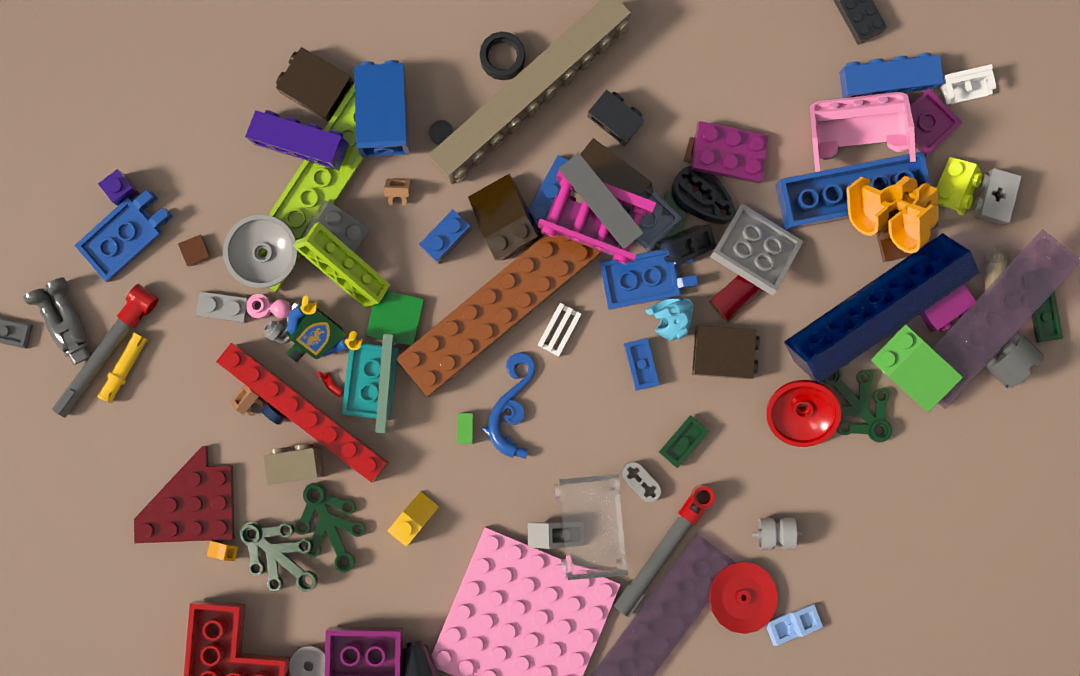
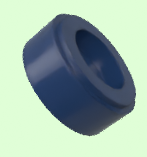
M266 403L262 408L264 416L277 425H281L287 418L269 403Z

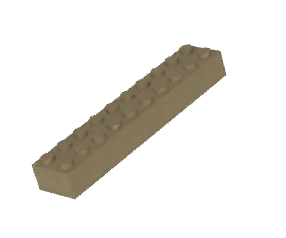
M601 0L437 146L429 154L432 164L451 185L455 181L457 183L461 182L468 175L467 170L473 165L475 167L480 165L486 159L485 154L489 150L495 151L503 144V138L508 133L513 135L522 126L520 123L526 117L531 119L540 110L538 107L544 101L548 103L557 95V89L562 85L564 87L568 86L575 79L574 74L580 69L582 71L586 70L593 61L591 59L595 55L605 53L611 46L609 43L615 37L617 39L623 37L628 31L627 27L630 24L631 12L620 0Z

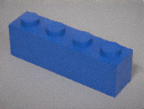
M922 53L917 55V58L908 59V56H898L893 58V61L884 62V59H874L869 61V64L861 65L858 61L850 62L839 72L843 98L893 92L908 93L925 91L928 88L933 90L938 89L944 84L940 55L932 56L931 53Z

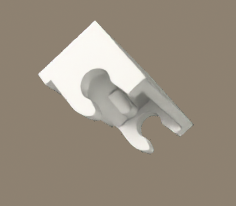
M992 64L944 75V84L940 86L944 104L947 106L992 95V90L996 89Z

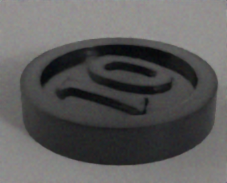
M444 120L434 122L429 129L431 140L439 145L453 133L452 126Z

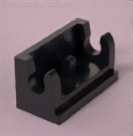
M695 225L657 242L660 249H667L669 255L664 257V260L666 262H676V264L684 263L716 247L710 225Z

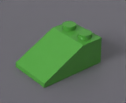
M906 324L871 359L876 366L927 413L963 379L955 369Z

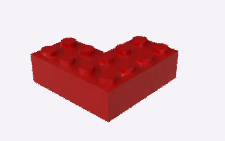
M198 600L190 603L184 676H289L290 657L241 653L245 604Z

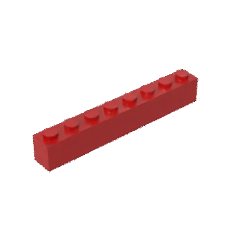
M230 343L216 361V363L371 483L375 482L389 464L387 460L239 345Z

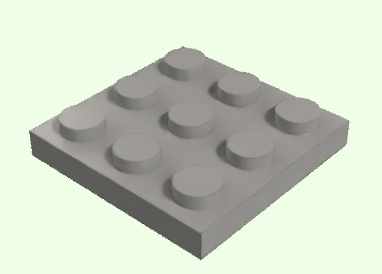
M741 204L710 258L773 296L782 283L803 241L746 205Z

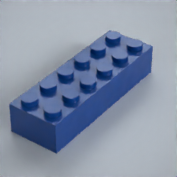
M924 151L915 153L916 161L914 162L910 161V156L907 154L780 179L775 185L785 230L849 219L847 187L860 177L869 178L871 187L878 190L895 185L904 176L914 177L917 180V188L924 183L931 185Z

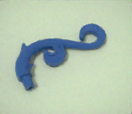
M519 352L514 353L507 360V372L513 379H518L519 376L515 372V367L517 364L523 363L527 365L528 373L519 383L500 397L490 414L488 428L482 427V430L487 434L495 448L502 454L511 458L516 456L526 459L528 449L517 447V444L511 442L509 435L506 438L503 436L500 429L501 416L506 409H510L512 412L511 415H505L504 417L508 424L517 425L524 419L523 406L512 399L532 380L536 365L530 355Z

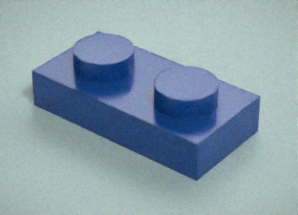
M648 338L624 343L635 391L660 385Z

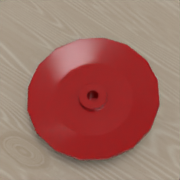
M748 562L729 564L718 572L711 584L709 594L711 611L718 623L731 632L747 634L759 631L770 622L776 612L778 594L775 582L769 573L757 564Z

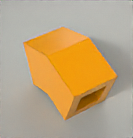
M212 540L209 544L207 556L223 561L235 562L238 546Z

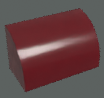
M738 275L715 295L709 303L729 323L764 290Z

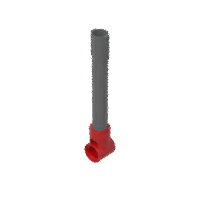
M136 284L129 291L125 299L127 303L117 314L118 320L52 408L56 414L66 418L129 330L135 328L142 317L148 315L155 308L159 301L157 296L140 284Z
M698 485L692 490L691 495L678 511L679 517L632 583L627 585L613 605L622 614L630 617L645 596L644 592L692 525L696 526L706 510L713 504L715 495L711 488L705 485ZM700 490H707L709 493V499L705 503H699L696 499V495Z

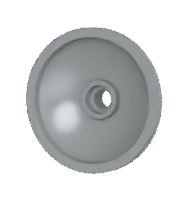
M261 214L248 216L237 222L225 238L223 246L225 265L230 274L246 286L252 288L275 286L285 280L294 269L298 256V250L293 247V244L296 242L295 236L285 223L273 216ZM264 249L267 250V252H268L267 256L264 257V258H261V257H260V252H261V250H264Z

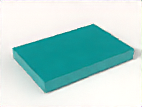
M362 343L358 350L349 349L342 415L376 418L382 346ZM394 347L389 420H391L398 363L396 358L399 355V348Z

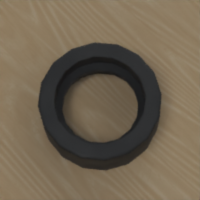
M501 31L491 34L482 43L479 55L482 68L487 75L497 80H508L520 73L524 67L525 50L517 36ZM501 42L512 45L517 54L514 65L505 70L493 67L488 58L491 47Z

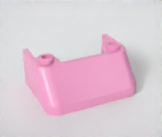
M902 92L817 101L810 105L815 172H820L819 159H831L838 153V147L887 142L888 148L895 152H903L908 149L910 161H916L914 123L907 94Z

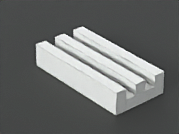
M560 303L537 346L559 357L581 313ZM561 311H565L566 313L549 345L544 344ZM570 314L575 316L558 349L555 350L553 346Z

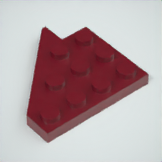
M202 446L134 518V544L233 540V466L208 467V446Z

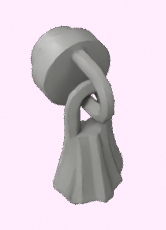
M295 302V303L293 304L291 310H292L293 308H295V307H296L298 304H300V303H299V302ZM270 320L265 325L263 332L268 339L274 340L279 344H285L290 340L287 334V322L283 326L278 321ZM284 334L286 335L285 339H281L278 337V335H280L281 337Z

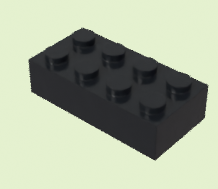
M834 0L857 44L882 33L887 28L873 0Z

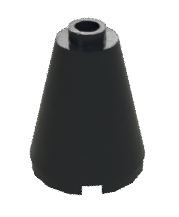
M413 641L407 643V648L402 649L401 676H440L427 644L422 645L421 641Z

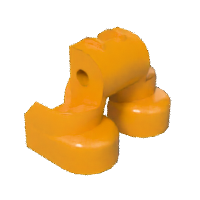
M904 176L895 185L878 190L871 187L869 178L860 177L847 187L849 219L859 232L868 236L875 235L888 223L889 234L893 243L904 252L916 253L929 241L931 229L937 224L939 217V207L937 206L938 188L931 186L929 183H924L917 188V180L914 177ZM893 210L900 211L888 221L889 212Z

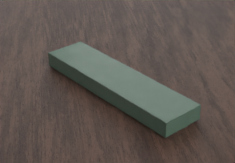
M384 334L382 341L376 433L388 432L395 336L392 334Z

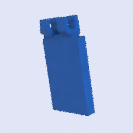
M145 190L137 198L134 197L133 199L127 197L74 245L105 282L111 281L161 236V231H163L161 226L165 225L173 217L168 209L161 208L153 216L146 211V208L150 207L158 199L152 191Z
M667 249L637 254L633 263L628 261L627 264H622L613 259L599 262L608 309L678 297L683 293L682 288L698 286L696 275L680 278L678 265L692 263L693 259L681 264L666 262L664 257L668 256L669 252Z

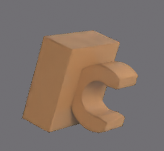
M386 179L384 196L389 197V205H393L394 197H400L402 199V206L406 205L407 197H409L411 190V179Z
M246 385L230 402L236 411L242 415L247 412L250 416L255 415L253 410L250 409L253 403L263 406L259 396Z

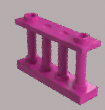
M559 170L556 181L560 182L561 188L549 220H539L538 227L542 228L541 232L551 237H556V234L608 253L613 255V260L619 263L627 264L628 261L633 263L636 254L629 252L632 243L624 249L621 246L617 248L606 244L609 231L603 223L600 226L596 239L581 234L591 210L584 200L572 230L558 225L571 190H574V187ZM604 183L622 206L631 209V213H633L631 218L638 226L642 217L646 215L651 216L656 202Z

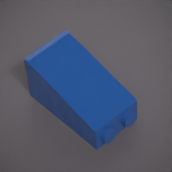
M387 60L384 64L375 65L374 62L367 61L361 62L360 66H354L356 148L362 157L410 154L404 64L399 63L398 60Z

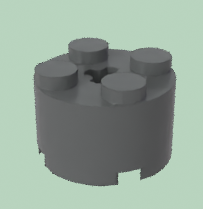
M1018 330L1007 338L1008 342L1003 346L1000 344L996 345L989 352L991 357L984 363L986 368L1007 389L1008 387L1013 388L1024 381L1032 373L1030 370L1033 364L1038 367L1044 359V354Z

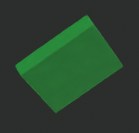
M387 291L380 303L372 306L366 336L383 340L384 334H392L395 336V343L408 346L413 345L418 331L424 299Z

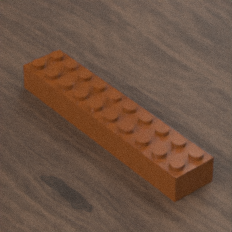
M557 234L556 237L544 235L399 355L396 360L425 395L430 397L604 252Z

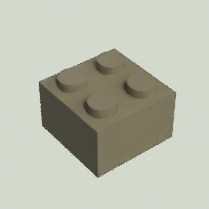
M313 444L296 445L295 451H289V447L270 449L269 455H263L267 485L324 477L321 448H314Z

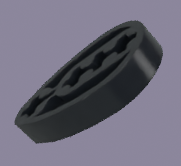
M691 166L683 168L672 183L671 190L675 202L689 214L701 220L721 225L727 224L734 217L735 208L730 195L719 179L710 173L690 170ZM688 178L690 180L689 183L683 184L682 181ZM696 185L699 189L694 193L692 188ZM704 193L707 194V199L702 200L701 196ZM722 209L727 211L724 216L720 215Z

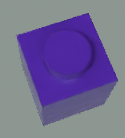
M118 169L98 183L111 202L117 206L127 197L132 199L140 193L127 175Z

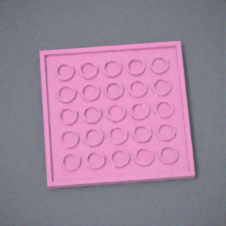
M485 527L431 656L437 669L453 676H583L621 584L537 548H528V545Z

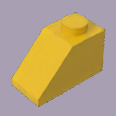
M420 492L392 524L388 532L407 547L440 506Z

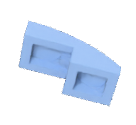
M811 604L771 619L766 628L773 646H778L796 637L810 634L823 628L815 605Z

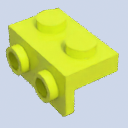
M949 157L936 187L938 188L937 205L954 209L958 214L964 215L966 209H970L973 203L972 195L975 188H978L982 182L983 175L978 165Z

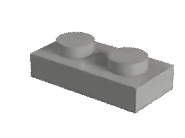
M199 292L196 316L246 323V304L248 298Z

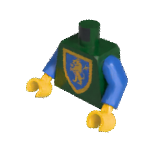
M305 295L302 303L289 312L287 334L295 344L288 350L287 355L295 362H298L305 353H308L317 360L320 357H326L346 349L358 350L361 347L363 339L355 340L357 332L352 331L349 337H345L347 334L344 329L317 308V301L311 303L309 296Z

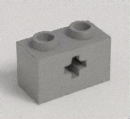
M995 168L983 174L982 182L979 186L982 188L980 197L976 198L973 210L976 211L974 218L1000 226L1010 223L1022 176Z

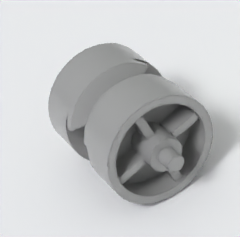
M759 518L757 532H752V537H757L760 550H772L776 545L783 550H795L797 537L802 536V531H797L795 518H782L778 523L771 518Z

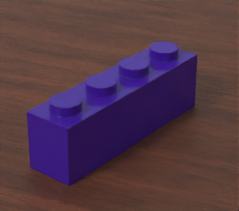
M255 110L245 135L254 145L338 171L349 146V143L343 138V134L336 130L330 129L329 132H326L313 123H308L306 126L300 124V121L287 116L286 119H283L277 113L265 110V113Z

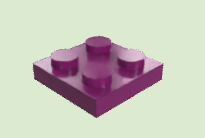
M930 88L910 105L914 123L915 146L920 152L924 151L925 157L962 123Z

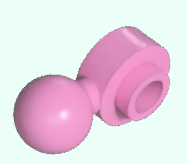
M255 294L248 299L246 309L249 315L257 319L267 318L271 313L277 318H286L291 311V305L284 299H279L272 303L267 296ZM257 302H260L261 307L260 309L256 310L255 304Z

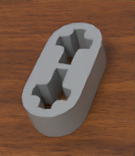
M630 462L623 467V479L641 499L646 502L658 500L661 488L640 464ZM629 467L632 469L637 467L639 469L637 474L642 479L640 482L633 477L628 479L627 475L629 472L627 469ZM643 482L649 487L655 486L654 497H645L643 495L646 492L641 486Z

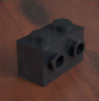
M606 89L588 111L587 117L625 147L643 125V115L635 107L629 108L623 103L624 99L614 91L611 93Z

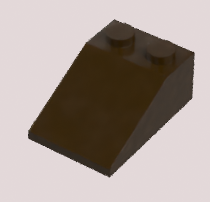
M510 173L468 196L482 235L495 260H504L543 237Z

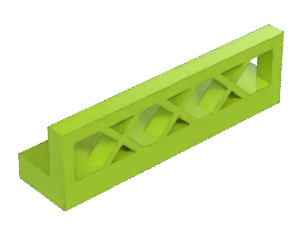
M320 222L313 225L306 237L296 240L293 244L296 250L363 307L379 304L391 285Z

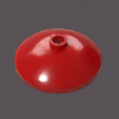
M796 380L786 383L773 393L767 404L766 418L770 430L779 440L792 446L809 447L826 441L835 433L841 420V407L837 396L824 384L812 380ZM800 404H806V405H807L806 407H803V408L799 407Z

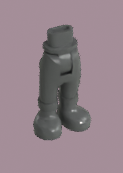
M61 277L45 285L46 289L40 288L25 294L23 299L26 304L37 305L41 309L40 313L44 317L52 339L64 352L65 357L69 356L72 364L76 365L89 359L91 355L87 350L89 344L85 343L86 337L82 323L69 297H66L65 291L68 282L65 277ZM49 294L56 301L55 304L61 313L63 321H61L59 316L57 315L56 309L50 301Z

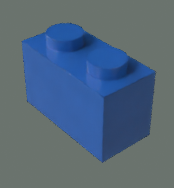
M452 209L419 245L439 264L472 229Z

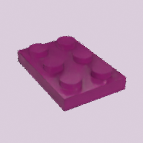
M699 121L696 127L690 170L761 183L763 181L769 135Z

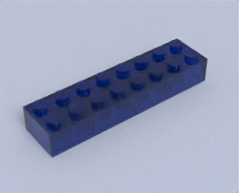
M944 233L940 234L916 253L911 254L785 340L784 343L793 361L817 383L827 379L837 370L849 364L853 359L868 351L872 346L979 274L973 255L969 249Z

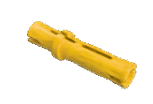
M135 332L133 333L113 371L107 374L108 379L97 397L112 404L121 385H125V378L148 339Z

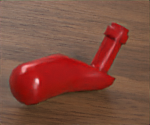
M320 371L316 373L317 377L322 378L329 391L337 397L344 395V389L334 382L330 373H322Z

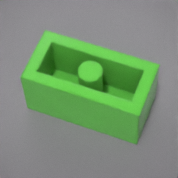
M458 413L457 444H473V413Z

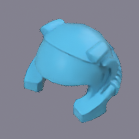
M688 298L664 299L645 309L647 314H654L656 319L661 318V322L655 328V332L668 339V341L680 340L688 334L693 312V303Z

